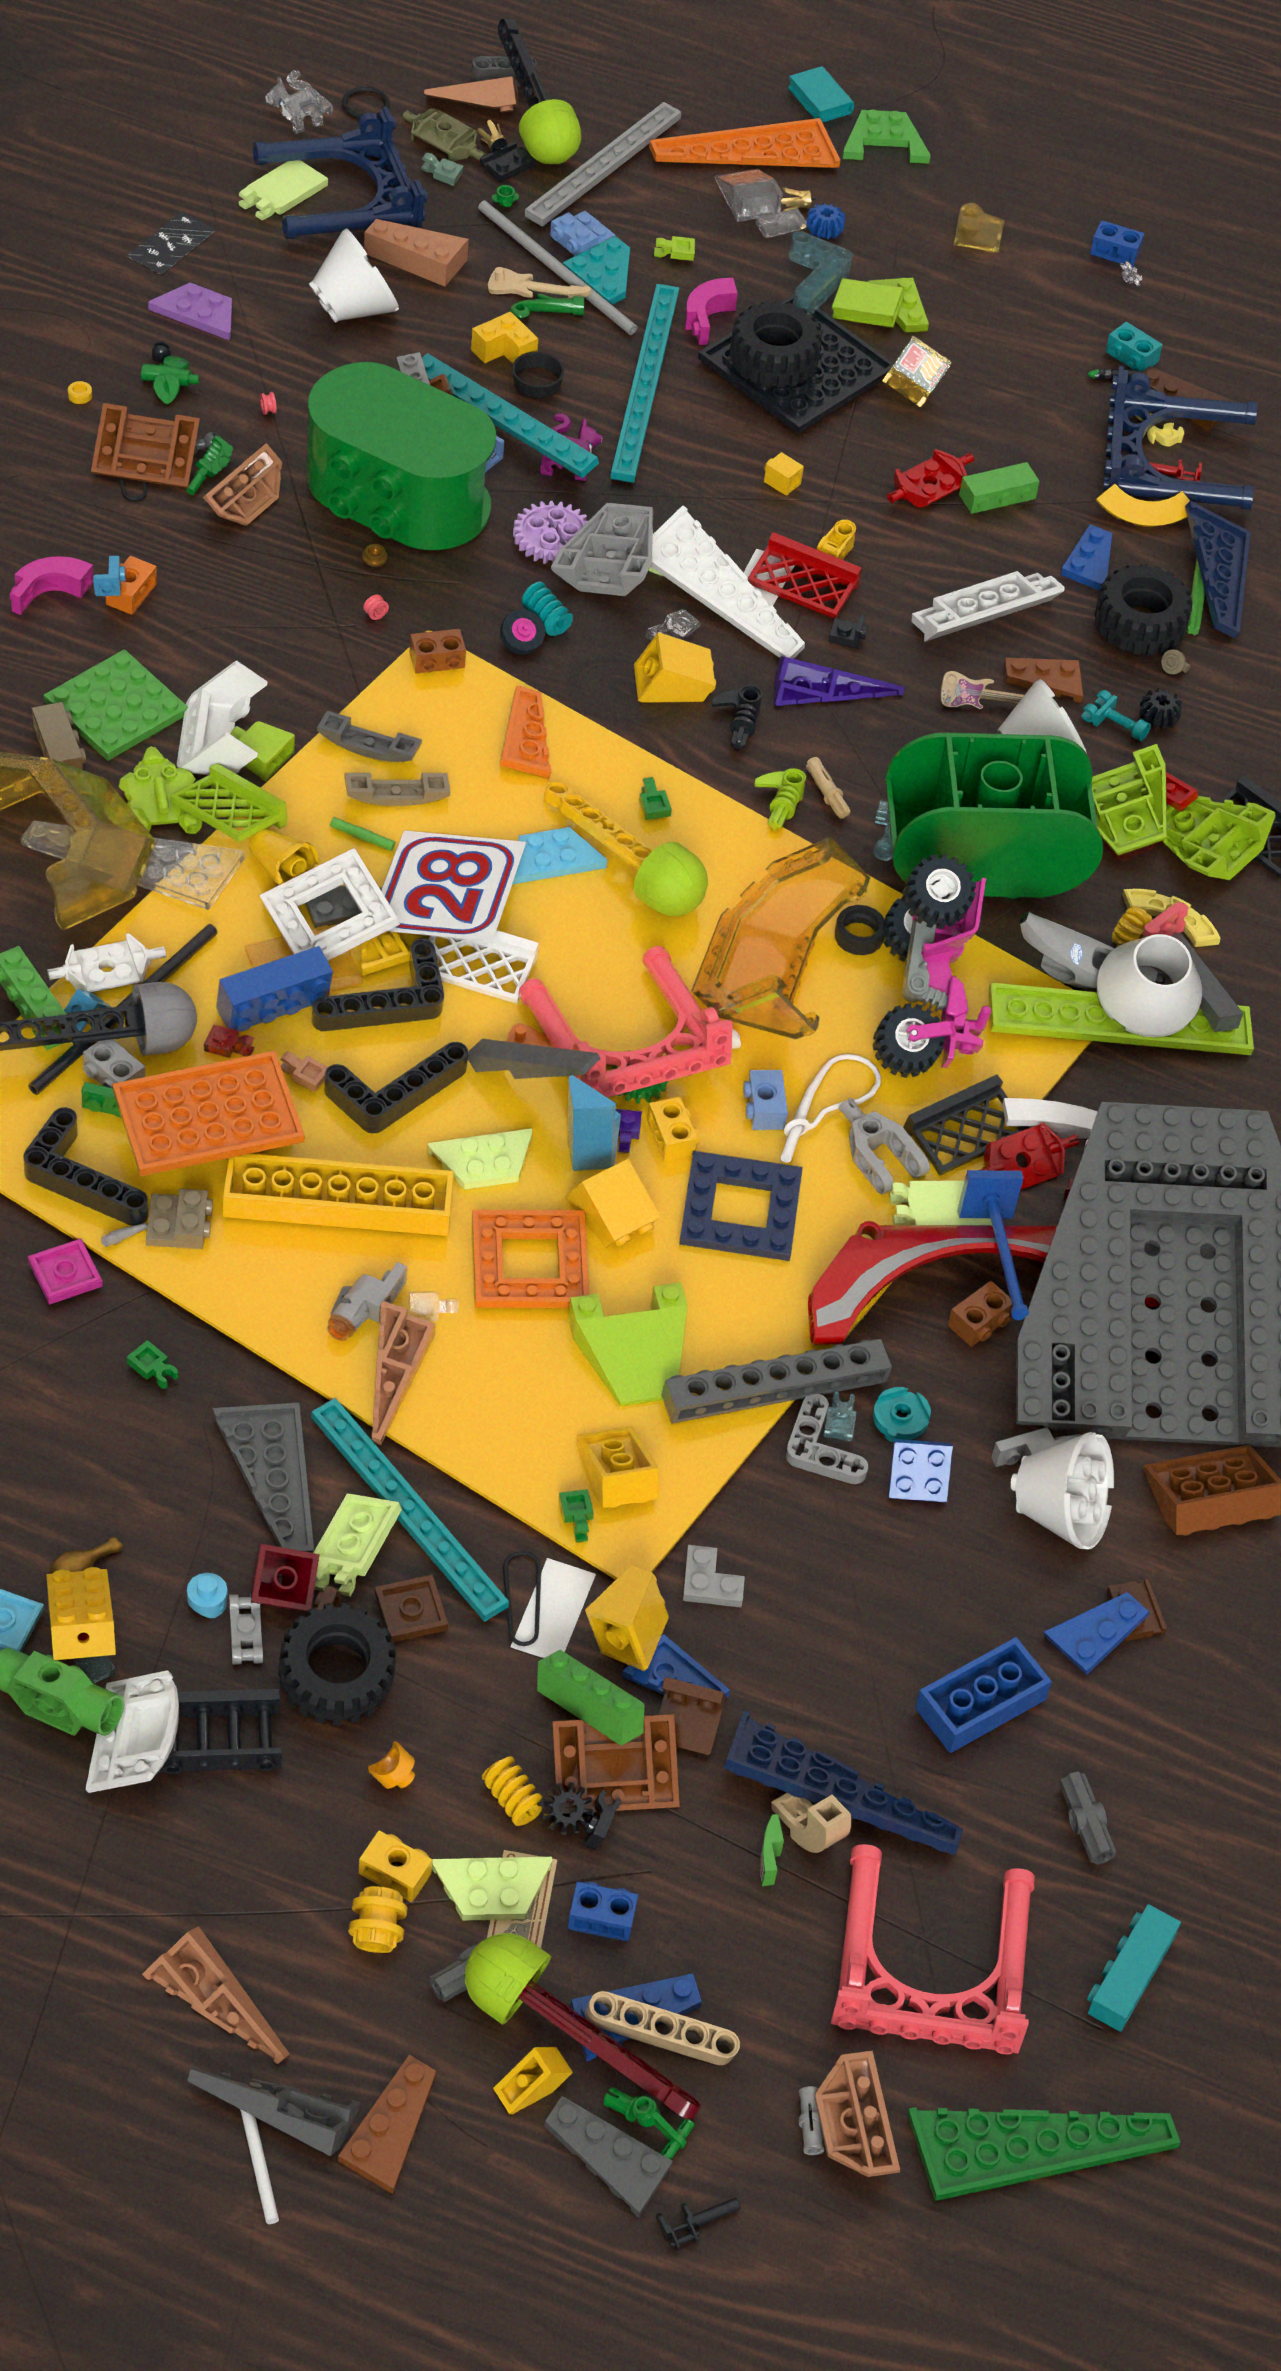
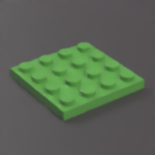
M125 649L44 694V702L47 705L58 702L63 703L65 711H70L72 728L76 729L78 734L107 761L184 717V712L188 708L186 704Z

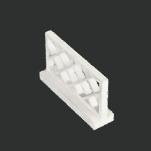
M496 930L493 942L443 937L448 939L451 945L438 950L435 944L437 936L430 935L428 940L433 943L436 956L442 965L439 967L443 982L518 1004L520 999L519 988L527 981L533 965L537 962L539 943ZM466 945L474 947L476 952L466 957H463L459 948ZM454 950L459 959L446 964L442 955ZM496 953L499 954L501 960L489 965L484 956ZM480 958L484 967L471 972L467 963ZM517 960L526 963L524 969L515 973L509 964ZM463 965L467 972L466 975L456 977L451 974V969ZM505 965L510 975L497 980L492 970ZM488 972L493 982L485 985L479 984L475 977ZM513 980L517 987L515 993L503 991L500 985Z

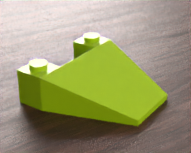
M681 1282L653 1286L652 1310L605 1317L598 1294L570 1297L568 1320L573 1339L620 1406L663 1400L661 1394L665 1380L679 1375L688 1306Z

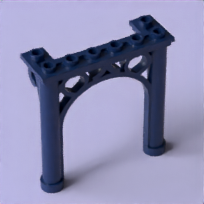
M383 107V110L379 111V116L375 113L362 115L358 120L359 129L341 134L338 137L273 143L258 141L253 143V158L256 165L316 158H339L360 166L371 176L376 185L377 194L375 198L362 208L350 211L283 216L282 229L285 239H296L297 236L342 232L346 228L349 231L368 229L375 219L421 228L422 221H425L424 203H427V191L422 188L419 180H414V183H412L411 178L407 177L406 166L404 163H401L398 148L395 149L392 131L396 128L395 117L391 116L388 107ZM376 156L379 158V161H371L365 157ZM389 198L391 202H386L384 199Z
M1119 366L1118 376L1113 375L1112 390H1115V393L1110 394L1109 407H1113V409H1109L1108 423L1112 424V426H1108L1107 440H1111V443H1107L1105 457H1110V460L1107 459L1105 461L1104 474L1109 475L1104 477L1103 491L1116 484L1129 496L1169 499L1183 491L1192 502L1239 506L1241 509L1251 510L1254 486L1179 480L1165 476L1155 470L1145 458L1142 450V440L1151 427L1171 418H1191L1255 425L1258 402L1248 401L1247 403L1168 396L1165 393L1150 389L1151 380L1146 374L1134 373L1128 377V370H1124V366ZM1131 416H1139L1144 421L1142 423L1135 424L1130 422L1128 418ZM1123 428L1127 432L1132 434L1128 436H1122ZM1121 449L1126 450L1130 454L1122 457Z

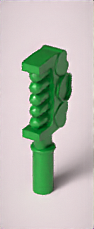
M217 435L212 438V445L209 446L203 458L195 464L199 471L196 472L195 477L186 489L190 495H195L207 475L213 478L230 462L229 457L232 455L233 447Z

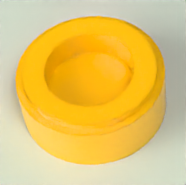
M83 381L70 384L68 387L69 400L76 404L89 402L92 399V387Z

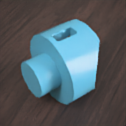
M202 1573L193 1577L187 1587L188 1605L198 1614L210 1619L216 1618L224 1612L228 1596L226 1582L220 1576L213 1573Z

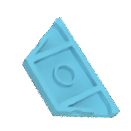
M570 827L520 835L518 841L526 842L512 884L607 868V859Z

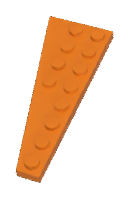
M820 118L650 140L649 148L656 162L840 167V158Z

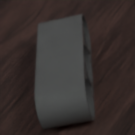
M479 56L473 59L472 82L513 76L517 81L518 87H520L507 56ZM531 57L533 64L536 68L537 62L534 58Z

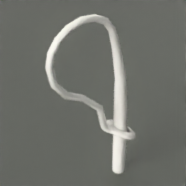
M852 1054L837 1055L828 1060L807 1088L794 1120L790 1121L784 1128V1134L788 1138L781 1155L782 1161L790 1162L799 1137L808 1130L815 1128L826 1113L838 1109L842 1102L822 1109L813 1123H809L806 1120L814 1093L831 1065L837 1061L849 1059L864 1063L873 1071L876 1079L870 1092L859 1099H854L856 1104H861L873 1097L881 1084V1075L871 1061Z

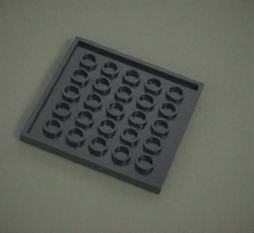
M797 292L781 301V303L794 304L796 308H803L806 314L810 313L814 317L815 322L817 321L819 324L820 332L822 333L818 366L813 375L804 382H798L796 386L792 387L787 385L784 388H777V386L768 388L764 387V384L758 383L757 385L752 383L749 378L745 379L740 374V371L736 370L730 359L732 332L702 349L698 354V359L797 434L896 373V368L893 367L895 364ZM767 343L774 346H784L777 343Z

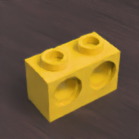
M681 1097L649 1103L647 1121L663 1161L693 1156V1151H696V1146L700 1143L698 1129L696 1127L693 1128L691 1124L690 1110L688 1107H684Z

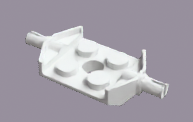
M127 933L126 941L77 951H74L73 944L70 945L65 965L63 967L47 969L49 981L65 977L66 981H69L76 990L81 989L95 992L143 982L151 960L165 958L166 952L164 946L145 949L143 944ZM103 967L113 968L110 972H103L100 969Z

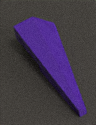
M780 656L774 680V705L783 706L903 695L905 687Z

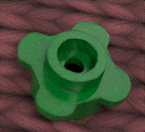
M509 185L499 186L497 193L492 195V200L504 207H511L512 203L519 199V195Z

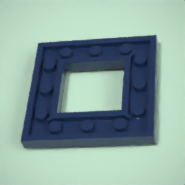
M693 1151L679 1244L790 1261L803 1167ZM716 1184L771 1191L766 1228L711 1220Z

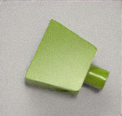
M260 721L255 722L247 731L236 726L230 733V735L258 753L257 757L246 764L245 767L264 781H267L294 753V734Z

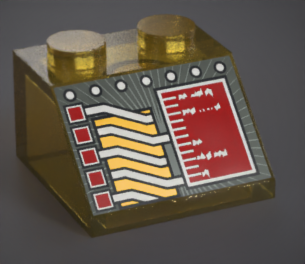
M912 336L882 381L922 407L952 362Z

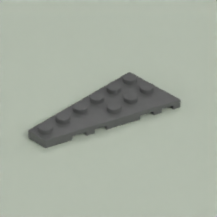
M300 1403L212 1408V1415L278 1547L313 1553L314 1543Z

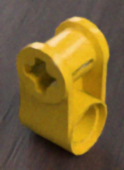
M849 520L836 522L827 535L820 540L816 549L844 560L854 547L855 524Z

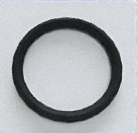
M367 86L349 90L342 99L345 111L357 118L364 114L352 111L347 105L348 97L355 92L368 91L376 93L384 99V107L389 109L390 105L385 93L379 89Z

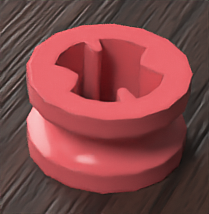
M269 392L268 395L260 394V405L263 415H267L269 411L272 414L277 411L273 392Z
M373 595L366 600L363 609L371 619L378 620L387 613L389 605L381 595Z

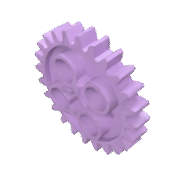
M541 501L540 507L531 504V510L524 508L523 514L518 513L517 520L514 521L513 537H515V544L519 545V551L526 550V557L533 554L534 561L542 558L543 564H546L548 560H552L553 563L559 550L588 522L587 515H580V509L572 511L571 504L566 508L563 507V502H560L558 506L554 505L553 501H550L549 505H545Z

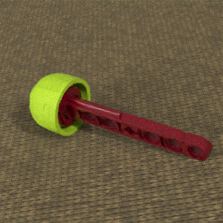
M511 1933L490 1936L473 1949L465 1967V1984L471 1999L481 2010L504 2025L523 2002L652 2096L664 2102L663 2104L685 2119L693 2120L701 2108V2104L693 2096L678 2085L676 2086L667 2077L537 1984L551 1959V1955L527 1938Z

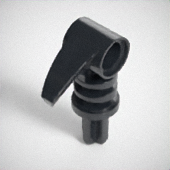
M746 685L741 689L723 692L712 699V707H736L734 718L730 724V730L733 733L731 746L735 747V750L745 748L748 737H751L756 729L755 724L760 712L762 691L753 685Z

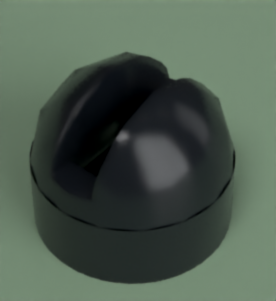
M160 341L152 347V359L163 363L165 357L171 356V349L167 343Z

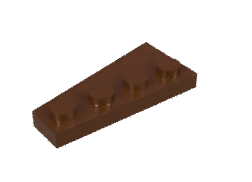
M1151 366L1142 372L1151 380L1150 389L1165 393L1168 396L1235 402ZM1188 418L1206 431H1209L1221 422Z

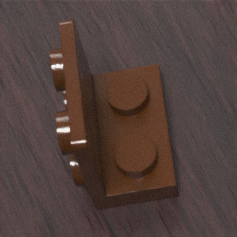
M665 1677L662 1686L665 1694L659 1715L674 1714L676 1747L710 1756L726 1702L724 1692Z

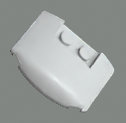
M168 1670L107 1683V1690L123 1697L124 1710L118 1725L110 1734L102 1736L97 1733L85 1789L88 1793L151 1781L166 1762L175 1741L179 1721L177 1688L172 1680L173 1676Z

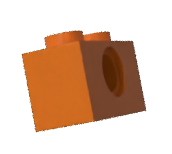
M129 556L124 564H120V566H125L126 581H121V596H106V605L133 615L157 584V566Z

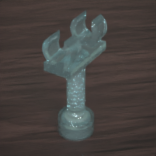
M880 800L875 823L886 825L883 838L876 841L873 854L876 858L887 861L893 857L887 801Z

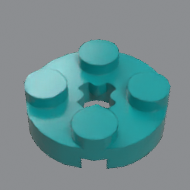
M893 1387L880 1394L874 1406L873 1421L888 1441L894 1442V1439L913 1440L927 1431L931 1409L928 1401L920 1393L917 1392L915 1395L912 1392H907L908 1388ZM897 1410H901L902 1413H908L905 1418L896 1415Z

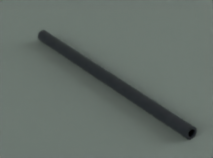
M208 924L142 984L164 982L217 935V929L212 924ZM132 993L116 1007L132 1005ZM107 1018L103 1021L104 1026L108 1029H112L118 1023L113 1018ZM97 1041L73 1044L28 1085L30 1091L38 1095Z

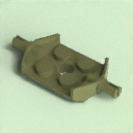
M430 108L423 114L419 113L418 115L408 110L403 113L402 118L413 124L411 141L413 142L414 137L417 136L449 154V161L462 160L469 156L480 161L481 157L487 155L477 149L478 131L444 112Z

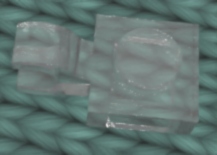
M438 1291L409 1292V1315L426 1321H439V1313L459 1312V1301H457V1298L438 1300Z

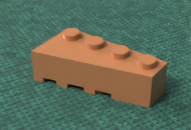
M375 219L365 231L364 250L371 257L445 287L467 262L469 239Z

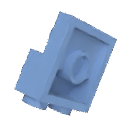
M586 211L575 216L568 212L551 221L550 236L575 256L615 236L613 232Z

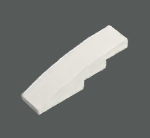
M1004 1098L1002 1103L1006 1126H1030L1032 1128L1044 1123L1061 1139L1074 1134L1078 1136L1077 1139L1089 1138L1097 1111L1056 1101Z

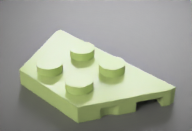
M530 1128L428 1143L427 1151L430 1156L435 1155L442 1162L444 1170L454 1171L453 1176L456 1182L464 1190L519 1181L533 1131Z
M552 1857L433 1859L432 1861L433 1872L438 1874L449 1899L454 1901L455 1909L463 1921L526 1919L532 1902L537 1897L542 1887V1882L552 1867Z

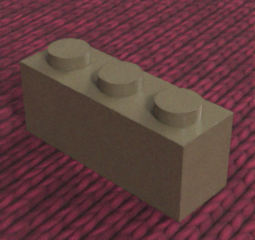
M62 702L33 707V728L52 781L83 775V764L86 763V755L84 749L78 747L80 743L76 729L72 730L73 721L70 711H65Z

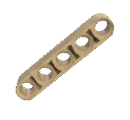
M597 1992L592 1996L585 2008L584 2015L586 2020L600 2029L715 2065L722 2066L728 2064L740 2048L738 2036L728 2029L610 1992ZM602 2003L608 2009V2015L597 2014L594 2010V2004ZM624 2014H635L639 2024L630 2025L626 2022ZM662 2022L666 2024L669 2034L662 2035L658 2033L655 2023ZM685 2033H695L699 2037V2044L689 2043ZM716 2042H725L729 2046L730 2053L723 2054L719 2052Z

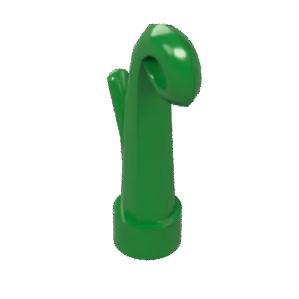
M538 294V299L517 302L509 309V312L511 311L518 319L527 318L530 311L584 315V296L555 298Z

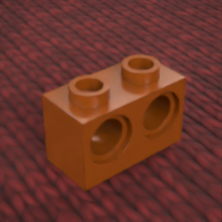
M460 629L410 634L409 652L415 674L465 668L466 648Z
M990 1281L951 1309L948 1326L971 1347L979 1341L984 1342L999 1326L1004 1327L1011 1321V1309L1013 1307L1011 1298Z

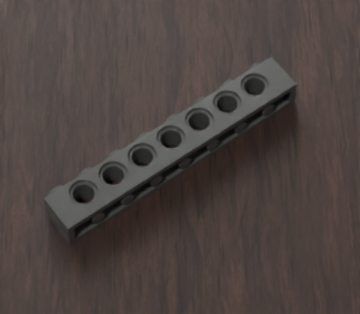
M865 1339L856 1344L845 1346L839 1344L829 1349L819 1351L813 1349L793 1356L782 1355L777 1359L755 1360L750 1364L740 1366L729 1365L719 1370H702L687 1376L676 1375L665 1380L661 1395L671 1424L802 1399L814 1394L823 1395L885 1383L888 1380L892 1366L882 1340L871 1341Z

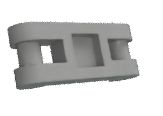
M238 1594L229 1595L232 1664H242V1661L263 1663L260 1604L251 1603V1594L250 1597H239ZM239 1609H251V1614H239ZM244 1646H253L251 1649H241Z

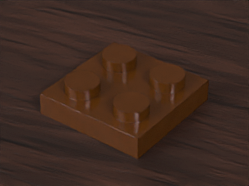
M433 1574L375 1587V1596L385 1628L391 1634L390 1642L448 1630L449 1624Z

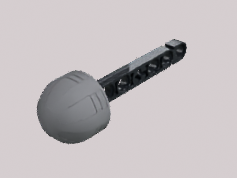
M167 982L136 984L132 990V1005L0 1022V1031H4L9 1035L7 1041L0 1042V1051L71 1042L78 1044L136 1037L143 1056L168 1053L185 1045L193 1035L197 1022L196 1008L191 997L177 985ZM123 1017H126V1019H125V1025H126V1027H123V1024H124V1018H123ZM107 1018H113L118 1022L119 1026L115 1029H108L104 1026L103 1021ZM80 1021H86L91 1025V1030L81 1032L76 1028V1024ZM42 1026H44L45 1037H41ZM52 1026H57L61 1030L60 1034H55ZM24 1028H32L36 1031L37 1035L32 1039H27L22 1036L21 1031Z

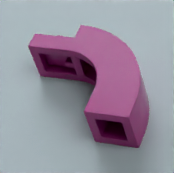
M733 277L707 281L695 288L689 295L686 305L685 330H692V334L697 337L699 345H708L710 333L709 315L736 310L738 292Z
M57 556L38 559L25 565L15 574V586L10 592L9 598L11 600L12 612L21 615L36 596L47 591H64L81 598L93 584V564L76 558Z

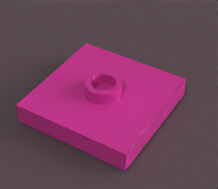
M82 1239L28 1256V1263L49 1305L103 1287V1281Z

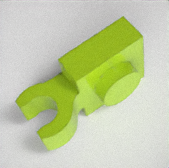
M672 236L671 240L656 238V247L662 248L654 247V256L664 257L667 254H671L672 259L694 260L695 239Z

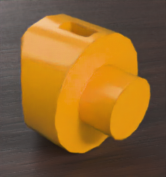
M394 1741L388 1754L379 1762L370 1765L368 1771L383 1787L389 1789L397 1785L402 1789L407 1787L415 1777V1773L412 1771L415 1760L398 1742Z

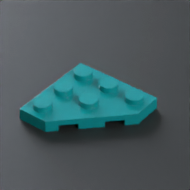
M613 236L563 262L565 267L611 305L625 298L630 247L618 237Z

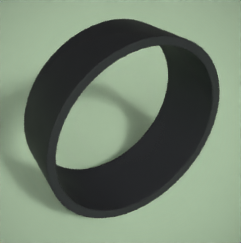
M544 352L525 353L519 356L512 366L516 389L528 397L546 398L554 395L560 389L564 376V366L558 358ZM528 368H544L554 373L558 380L549 385L537 386L522 381L518 374Z

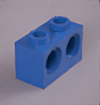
M1101 220L1093 238L1090 254L1134 267L1141 251L1144 233Z
M577 1882L569 1915L568 1929L629 1942L638 1894L631 1893L624 1888L611 1889L601 1887L595 1882ZM584 1903H590V1904H592L594 1907H593V1908H585V1907L582 1906V1904H584ZM613 1910H622L625 1914L618 1915Z

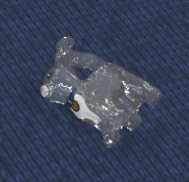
M296 70L290 72L286 80L292 88L300 91L291 95L287 94L282 79L277 77V85L272 87L265 96L267 103L279 108L282 115L292 122L295 134L305 131L304 122L302 121L305 116L310 115L312 117V125L317 127L323 125V113L333 114V105L325 97L312 88L308 82L296 80L301 76V73Z

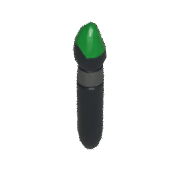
M1096 369L1089 371L1088 375L1097 380L1103 378L1113 379V375L1118 376L1119 369ZM1124 369L1128 370V377L1134 373H1142L1140 370Z

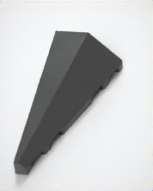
M197 2066L190 2069L188 2082L329 2156H332L343 2146L361 2102L351 2100L349 2105L331 2102V2095L322 2094L321 2098L302 2092L299 2088L251 2078L249 2084L232 2081L230 2073L222 2072L221 2076L200 2070V2067Z

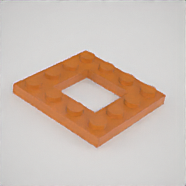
M585 1210L472 1211L475 1308H569L570 1297L589 1295ZM502 1239H557L559 1278H503Z

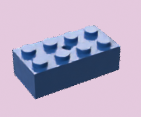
M320 946L219 979L216 1009L229 1034L236 1031L243 1032L253 1025L262 1022L269 1023L277 1017L286 1014L293 1015L303 1008L313 1006L318 998L329 996L333 971Z
M1015 1637L922 1688L919 1691L915 1709L948 1752L952 1753L1045 1701L1052 1681L1019 1639Z

